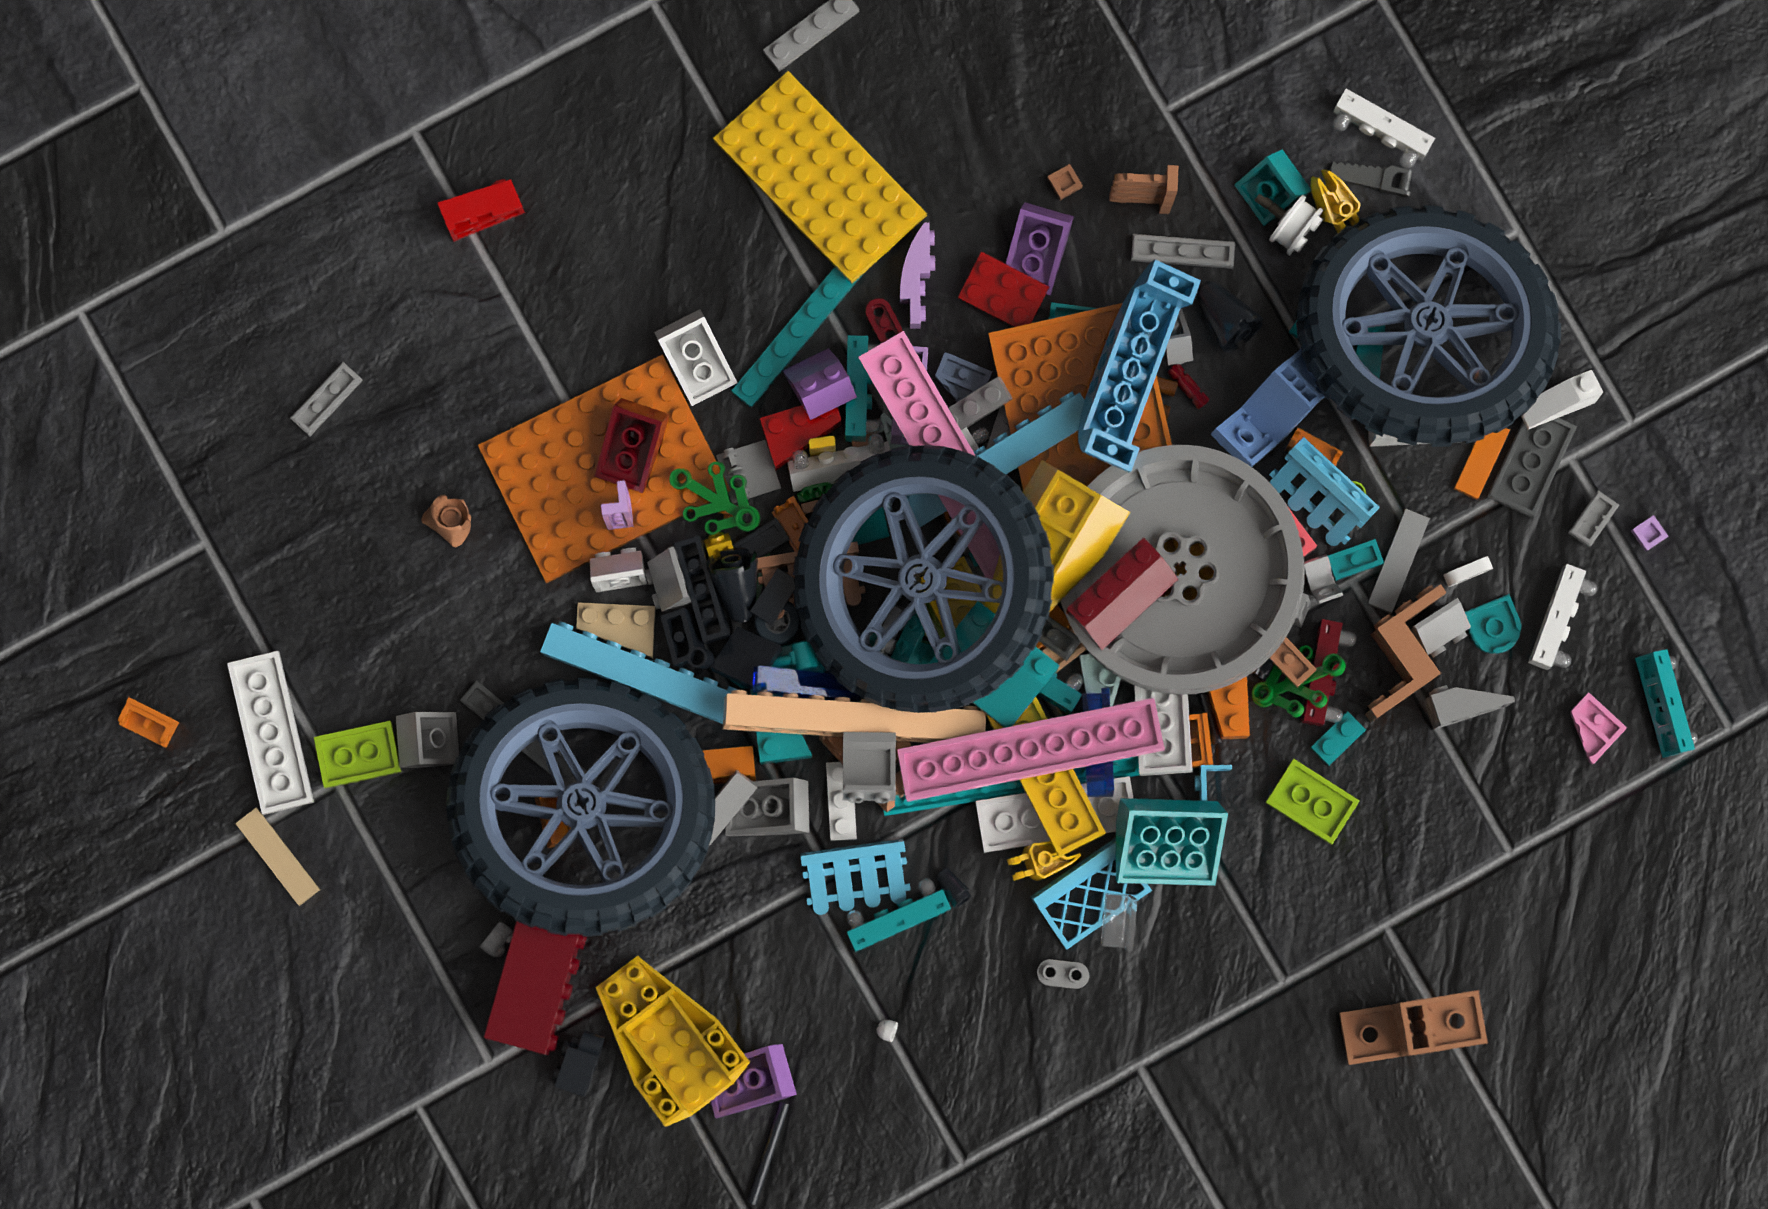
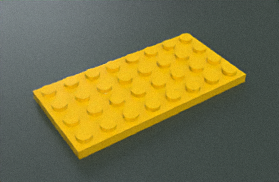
M789 71L713 138L714 142L851 284L927 216V213Z

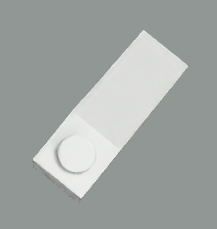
M1590 370L1569 378L1541 393L1536 403L1521 417L1529 430L1596 403L1603 390L1593 371Z

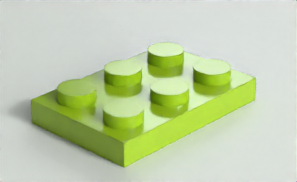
M391 721L314 737L325 789L402 772Z
M1293 759L1265 803L1332 845L1360 800Z

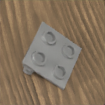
M765 440L737 449L729 448L724 450V453L716 455L717 460L725 466L723 475L731 489L728 493L732 503H737L735 490L730 486V479L734 475L740 474L746 478L747 485L745 490L748 499L781 489ZM736 478L734 481L735 485L741 487L742 480Z

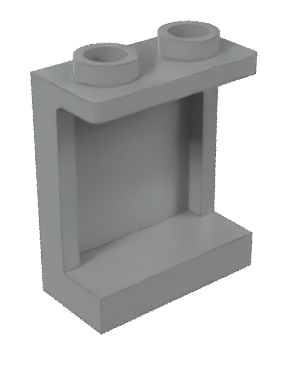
M843 732V800H848L851 803H861L863 801L888 803L895 801L896 733Z

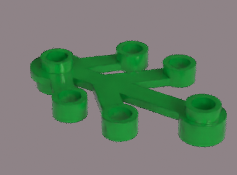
M715 461L708 466V473L713 478L716 493L692 479V475L687 469L679 468L672 471L669 480L674 488H688L711 502L699 507H686L683 511V517L686 521H696L701 516L720 511H726L733 516L720 521L717 519L708 520L705 524V531L710 535L718 534L721 530L735 526L743 531H751L759 525L760 514L755 507L749 505L745 490L747 480L743 475H734L730 479V486L736 493L737 506L729 500L723 477L725 472L723 463ZM715 464L720 467L719 474H715L712 470ZM681 473L686 476L684 483L678 480V476ZM736 478L742 480L741 487L735 485L734 481ZM689 509H693L695 511V517L693 519L690 518L687 514ZM746 513H749L752 517L750 523L744 520ZM711 522L717 524V530L715 532L711 531L709 528Z
M1304 645L1299 648L1303 655L1307 651L1310 652L1306 657L1309 662L1314 660L1315 651L1310 646ZM1338 654L1327 655L1323 660L1322 666L1317 667L1316 671L1298 688L1287 677L1284 681L1277 683L1282 672L1274 664L1266 682H1260L1253 687L1252 699L1259 707H1268L1274 704L1283 708L1292 717L1301 716L1304 712V706L1298 700L1289 701L1280 696V694L1287 691L1309 700L1317 708H1322L1327 704V696L1320 690L1314 691L1302 685L1327 675L1336 677L1343 674L1346 667L1345 661ZM1336 664H1339V666L1335 670H1333V667ZM1268 692V695L1263 698V695ZM1318 696H1322L1319 702H1315ZM1298 705V709L1292 712V708Z

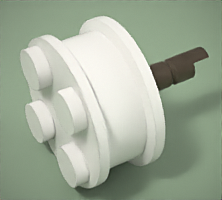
M1259 194L1255 201L1280 219L1278 227L1271 235L1269 241L1274 242L1276 240L1288 249V255H1291L1294 250L1300 252L1308 241L1305 238L1310 230L1315 231L1323 221V218L1320 217L1323 209H1315L1305 201L1306 197L1302 195L1292 208L1285 211L1268 197Z

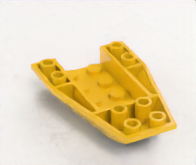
M1042 460L1024 489L1023 494L1032 502L1039 514L1040 522L1043 529L1047 532L1051 547V562L1054 565L1051 611L1103 559L1130 512ZM1000 555L992 579L1003 582V566ZM996 585L993 589V596L997 599L1002 595L1000 585ZM985 602L984 606L996 614L999 603Z
M639 956L635 957L596 987L633 1083L665 1127L695 1114L733 1085L750 1063L718 1019Z

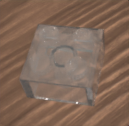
M500 921L480 947L492 957H500L505 951V945L511 943L514 931Z

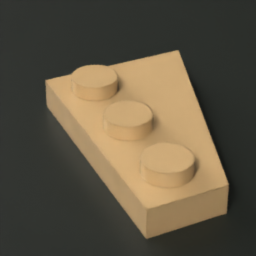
M578 603L576 629L582 632H590L597 635L600 639L616 642L624 648L637 650L646 654L647 657L653 658L656 608L655 606Z

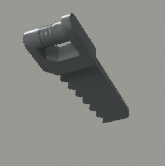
M1334 161L1332 162L1331 172L1344 182L1379 189L1380 192L1410 197L1411 192L1408 191L1412 176V170L1392 165L1381 169L1379 166L1374 168L1372 165L1366 167L1363 164L1359 167L1357 164L1352 166L1350 163L1344 165L1342 162L1336 164ZM1396 174L1401 175L1399 188L1391 187L1392 179Z

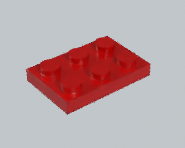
M981 252L958 298L1014 327L1032 323L1050 286Z

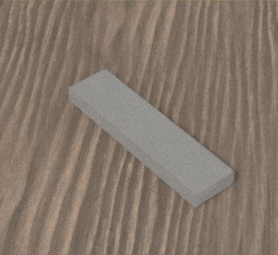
M1133 234L1131 261L1152 262L1153 260H1158L1164 264L1233 269L1235 242Z
M1408 509L1404 510L1368 600V605L1390 614L1393 612L1430 518Z

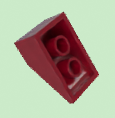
M621 398L613 406L594 477L617 484V481H625L627 488L643 493L663 440L670 414Z

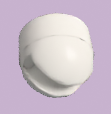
M892 1020L881 1021L876 1029L878 1036L885 1041L892 1042L897 1031L898 1022Z

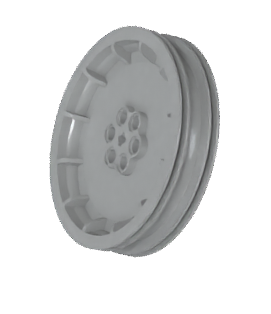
M1167 445L1138 452L1130 473L1112 465L1088 485V488L1130 512L1103 559L1061 600L1065 615L1073 631L1089 653L1101 665L1124 681L1143 689L1165 694L1186 695L1205 693L1231 685L1254 672L1275 653L1285 640L1296 619L1303 595L1305 568L1301 540L1293 516L1280 494L1265 477L1245 462L1218 450L1194 445ZM1144 537L1163 557L1175 575L1177 573L1175 569L1177 565L1180 567L1183 564L1186 565L1185 570L1187 573L1185 575L1180 573L1177 576L1178 581L1171 586L1172 590L1168 596H1160L1101 651L1066 614V609ZM1168 540H1175L1178 542V548L1174 552H1167L1164 549L1165 543ZM1193 544H1202L1204 552L1199 556L1192 555L1190 548ZM1205 567H1209L1214 571L1213 577L1209 580H1203L1199 577L1200 571ZM1187 588L1197 590L1198 594L1194 600L1184 599L1183 593Z

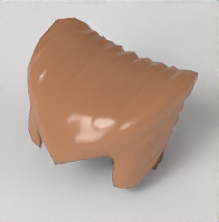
M446 495L437 497L421 518L423 524L439 533L455 548L463 544L471 528V515L465 501L454 498L447 499Z

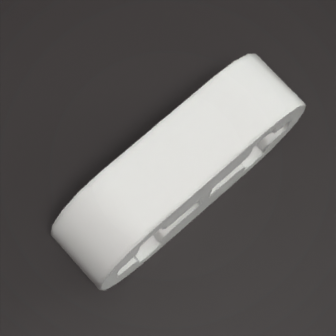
M1487 556L1452 570L1443 576L1448 587L1483 574L1493 569Z

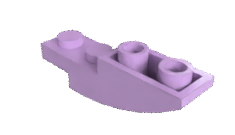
M924 223L917 232L907 253L902 270L899 304H910V329H920L921 321H926V307L920 306V296H925V281H920V278H930V271H935V255H930V246H935L934 230H929V223Z

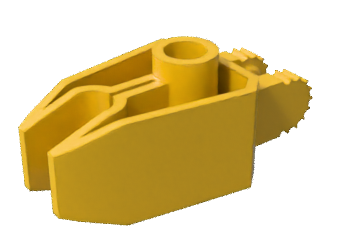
M1323 169L1321 172L1326 186L1320 178L1313 176L1311 177V193L1317 210L1319 208L1323 209L1320 217L1323 218V221L1332 223L1339 233L1346 227L1344 222L1347 219L1351 226L1359 222V217L1356 213L1359 212L1361 203L1338 176L1331 171Z
M1051 841L1025 846L1022 855L1007 859L1008 865H1015L1024 861L1027 868L1026 871L1022 870L1012 875L1013 881L1027 876L1038 881L1071 865L1081 857V853L1070 857L1064 855L1053 857L1057 853Z

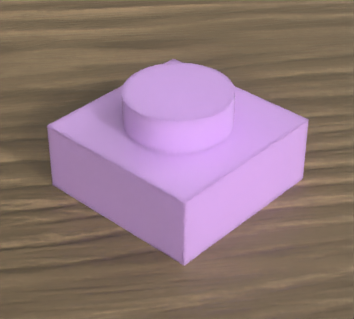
M1654 515L1631 530L1645 552L1668 537Z

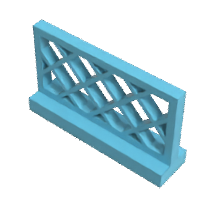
M1116 838L1030 896L1066 950L1152 891L1148 884H1141L1144 889L1135 895L1125 893L1127 883H1123L1121 892L1107 890L1110 875L1116 876L1115 872H1111L1112 863L1116 859ZM1108 865L1107 871L1101 870ZM1097 872L1106 874L1103 889L1090 887L1091 876ZM1085 880H1087V881H1086V886H1084V885H1079V884H1081L1082 882H1084ZM1075 887L1085 889L1082 904L1068 901L1070 891ZM1089 890L1103 892L1100 907L1086 905ZM1107 893L1120 895L1119 906L1115 909L1104 908ZM1065 895L1064 900H1059L1060 897ZM1125 896H1126V897H1131V898H1129L1128 900H1126V901L1124 902V897H1125ZM1053 902L1062 903L1061 919L1051 917L1045 908ZM1067 905L1081 907L1079 922L1065 919ZM1085 908L1099 910L1098 920L1095 923H1083ZM1103 911L1109 912L1108 914L1103 916ZM1054 921L1060 922L1059 928ZM1064 923L1078 925L1076 936L1069 941L1062 934ZM1082 926L1087 927L1085 930L1081 932Z

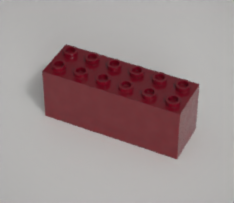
M517 921L484 1038L549 1055L550 1050L555 1051L559 1036L555 1035L557 1025L562 1026L566 1011L562 1010L564 1000L570 999L573 985L569 984L572 974H577L580 960L576 958L578 949H584L587 936L583 937V934H567V936L548 933V930L538 927L531 928Z

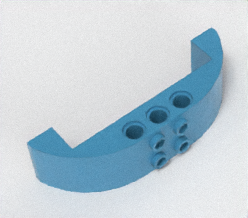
M1153 260L1139 276L1125 298L1110 329L1084 401L1078 431L1079 446L1083 453L1128 473L1132 471L1140 449L1131 444L1179 311L1181 308L1193 303L1201 280L1158 260Z

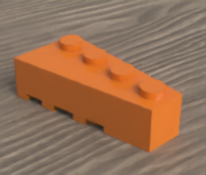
M1246 676L1231 685L1208 692L1221 739H1247L1250 736Z

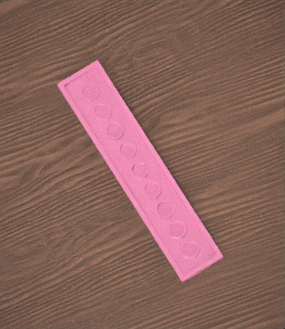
M904 331L858 357L909 445L944 446L975 456ZM938 495L952 520L965 507V505L954 499ZM974 511L969 512L967 515V522L971 525L976 520ZM983 523L969 543L968 548L984 576L992 579L1000 552L992 533ZM959 528L958 531L962 535L963 531Z
M1151 698L897 749L905 796L907 802L1165 751L1155 699Z

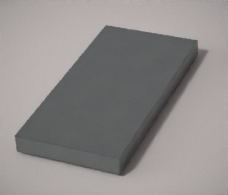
M1556 418L1528 430L1522 420L1487 498L1534 519L1577 426L1561 418Z

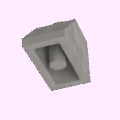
M1182 309L1179 311L1164 352L1168 365L1193 361L1191 334Z

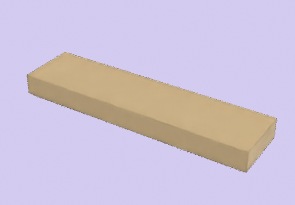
M258 808L253 809L235 823L299 906L320 891V888Z

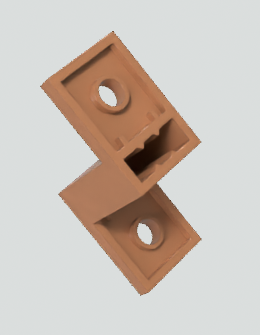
M1441 584L1436 588L1432 585L1428 586L1416 596V602L1413 603L1411 599L1394 611L1397 614L1392 618L1388 614L1374 625L1376 630L1371 636L1403 681L1389 690L1391 696L1387 699L1383 694L1368 705L1370 711L1365 716L1370 723L1441 674L1405 624L1447 593Z
M1479 991L1339 1013L1348 1065L1488 1043ZM1454 1013L1460 1014L1463 1018V1025L1459 1029H1454L1449 1024V1018ZM1367 1027L1373 1028L1377 1033L1375 1041L1371 1043L1366 1042L1362 1036L1364 1029Z

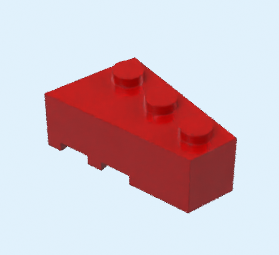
M501 179L494 182L491 186L438 202L453 241L525 213L511 179L507 181Z
M802 405L760 418V424L775 471L809 448L810 439L825 437L842 425L838 407L810 420Z

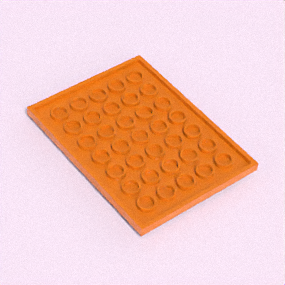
M1123 303L988 333L997 377H1001L1013 398L1004 404L1010 435L1017 431L1015 426L1024 420L1029 419L1032 422L1039 418L1037 412L1051 405L1052 409L1062 404L1059 399L1072 391L1074 395L1080 393L1085 400L1110 329ZM1157 375L1131 443L1140 448L1139 452L1155 447L1172 445ZM1078 431L1019 466L1018 471L1023 491L1042 460L1088 487L1097 476L1112 465L1083 453L1079 446Z
M663 355L478 445L546 583L589 563L590 559L595 558L597 553L611 552L682 517L684 509L688 506L699 507L711 503L688 488H674L670 483L669 477L675 469H687L691 473L692 479L716 493L713 478L708 473V466L716 460ZM623 398L670 415L644 492L641 493L627 488L631 499L634 527L608 530L602 516L601 504L619 502L617 484L594 476L613 406ZM715 464L712 470L715 474H719L720 468ZM682 473L678 476L679 482L684 483L686 481V476ZM724 477L727 492H730L731 489Z

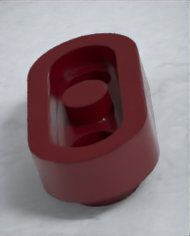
M877 298L868 303L866 317L880 344L889 340L885 336L887 332L891 331L896 336L903 331L890 304L886 300ZM876 309H881L883 311V315L881 317H877L874 315V311Z

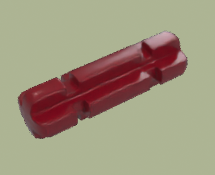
M1175 364L1169 369V376L1173 380L1176 379L1178 381V386L1189 399H1193L1192 403L1198 409L1204 407L1209 401L1207 395L1204 392H1200L1201 388L1188 373H1184L1185 370L1180 364Z

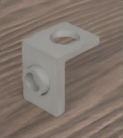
M1326 554L1304 562L1310 592L1319 604L1343 596L1342 591L1335 583L1329 558ZM1329 591H1332V592H1333V593H1331V594H1329V595H1322V594L1325 593V592H1329Z

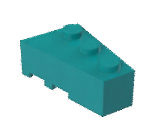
M776 681L761 683L756 691L750 689L751 695H757L758 692L773 693V697H783ZM756 731L761 765L812 758V754L801 734Z

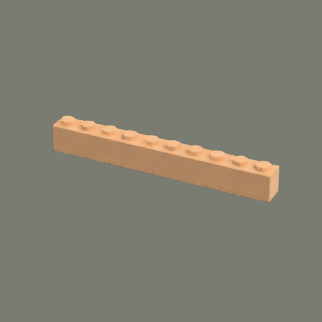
M732 690L731 694L727 693L724 698L723 729L831 737H843V732L896 733V741L931 743L981 733L986 730V713L979 711V708L976 706H965L963 709L932 713H914L881 707L865 699H862L861 702H850V698L837 697L835 701L824 700V696L812 695L809 696V699L799 698L797 694H783V697H773V693L758 692L757 695H747L746 691Z

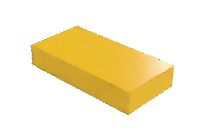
M833 436L810 439V457L820 455L823 452H836L835 438Z

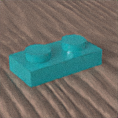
M1376 539L1328 556L1335 581L1384 564Z
M1347 712L1310 748L1329 766L1366 729Z

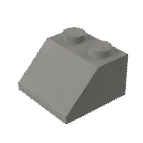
M1456 598L1413 626L1410 631L1428 655L1431 654L1434 658L1446 650L1444 645L1452 640L1456 644L1468 636L1465 631L1471 626L1461 602Z
M413 712L396 716L400 768L454 765L456 756L459 755L456 712Z

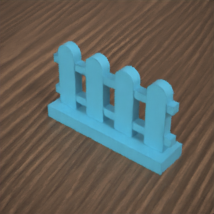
M1305 437L1286 455L1285 459L1288 462L1280 471L1274 469L1269 474L1273 478L1270 483L1278 493L1285 489L1291 495L1288 500L1290 509L1298 511L1304 507L1311 513L1307 517V524L1311 528H1318L1323 524L1329 530L1326 534V541L1331 546H1337L1340 542L1345 545L1351 539L1348 533L1356 525L1361 528L1380 508ZM1300 472L1307 480L1297 489L1290 482ZM1319 490L1326 497L1316 507L1310 501V498ZM1338 508L1345 515L1335 524L1328 517Z
M896 839L800 853L802 866H807L808 871H803L804 879L809 878L811 897L807 898V905L813 904L814 912L818 915H823L829 909L828 902L839 901V906L843 911L853 909L855 904L854 898L864 897L866 905L871 908L879 905L880 895L890 893L891 900L896 904L905 901L906 891L911 889L910 883H904L902 865L907 864L906 857H901L900 852H906L904 840ZM885 855V860L875 861L874 856ZM859 858V864L849 865L850 859ZM833 862L834 867L823 869V863ZM886 867L889 886H878L876 868ZM861 871L863 890L853 891L850 872ZM835 874L837 894L827 895L824 876Z

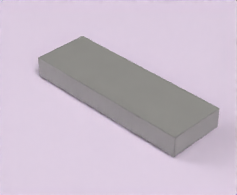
M342 362L290 419L311 436L363 380Z
M738 770L733 773L715 795V822L709 846L757 789V784Z

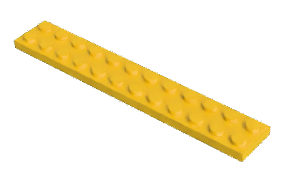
M965 557L959 558L953 569L973 574ZM924 576L920 577V583L924 584L926 581L923 578ZM947 577L946 590L982 592L978 584ZM947 598L955 629L977 601ZM934 600L929 605L944 632L937 602ZM1036 697L1013 726L1047 719ZM986 714L993 730L1003 728ZM1073 769L1019 779L1058 857L1106 834Z

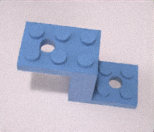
M1302 349L1274 370L1247 402L1211 433L1217 442L1233 457L1251 467L1281 443L1316 404L1325 397L1315 384L1316 379L1312 372L1307 370L1301 355Z

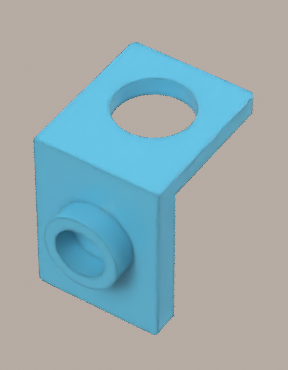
M1201 765L1199 767V775H1196L1194 778L1195 791H1199V801H1207L1206 771L1232 770V765Z

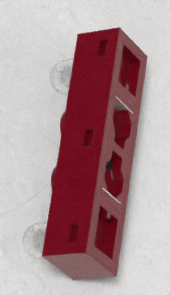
M1325 619L1319 622L1314 648L1315 658L1312 661V665L1315 668L1322 666L1323 660L1327 655L1337 654L1339 645L1351 647L1356 643L1357 637L1353 632L1341 630L1343 623ZM1336 664L1333 667V670H1335L1339 666V664ZM1327 675L1309 682L1307 688L1314 691H1322L1329 700V695L1334 696L1336 681L1332 680L1333 676ZM1318 696L1315 702H1319L1322 696ZM1305 699L1301 723L1321 727L1325 721L1334 723L1341 721L1343 712L1338 707L1328 706V701L1324 707L1317 708L1309 700Z

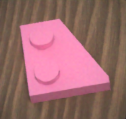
M1589 692L1570 711L1588 761L1592 765L1627 729L1622 722Z

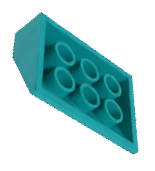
M979 601L976 602L955 629L961 653L972 646L983 635L995 616L991 610ZM947 646L944 649V657L949 660L953 655V650L950 646ZM1037 647L1030 652L1023 662L1024 665L1012 678H1008L997 690L986 697L972 702L1003 728L1011 727L1015 724L1060 667L1059 664ZM936 656L928 664L937 663Z
M1120 798L1116 819V882L1215 885L1228 817L1227 811L1218 801Z

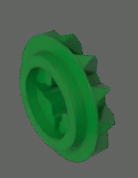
M830 482L804 487L797 494L798 500L801 503L819 500L822 494H826L833 485Z

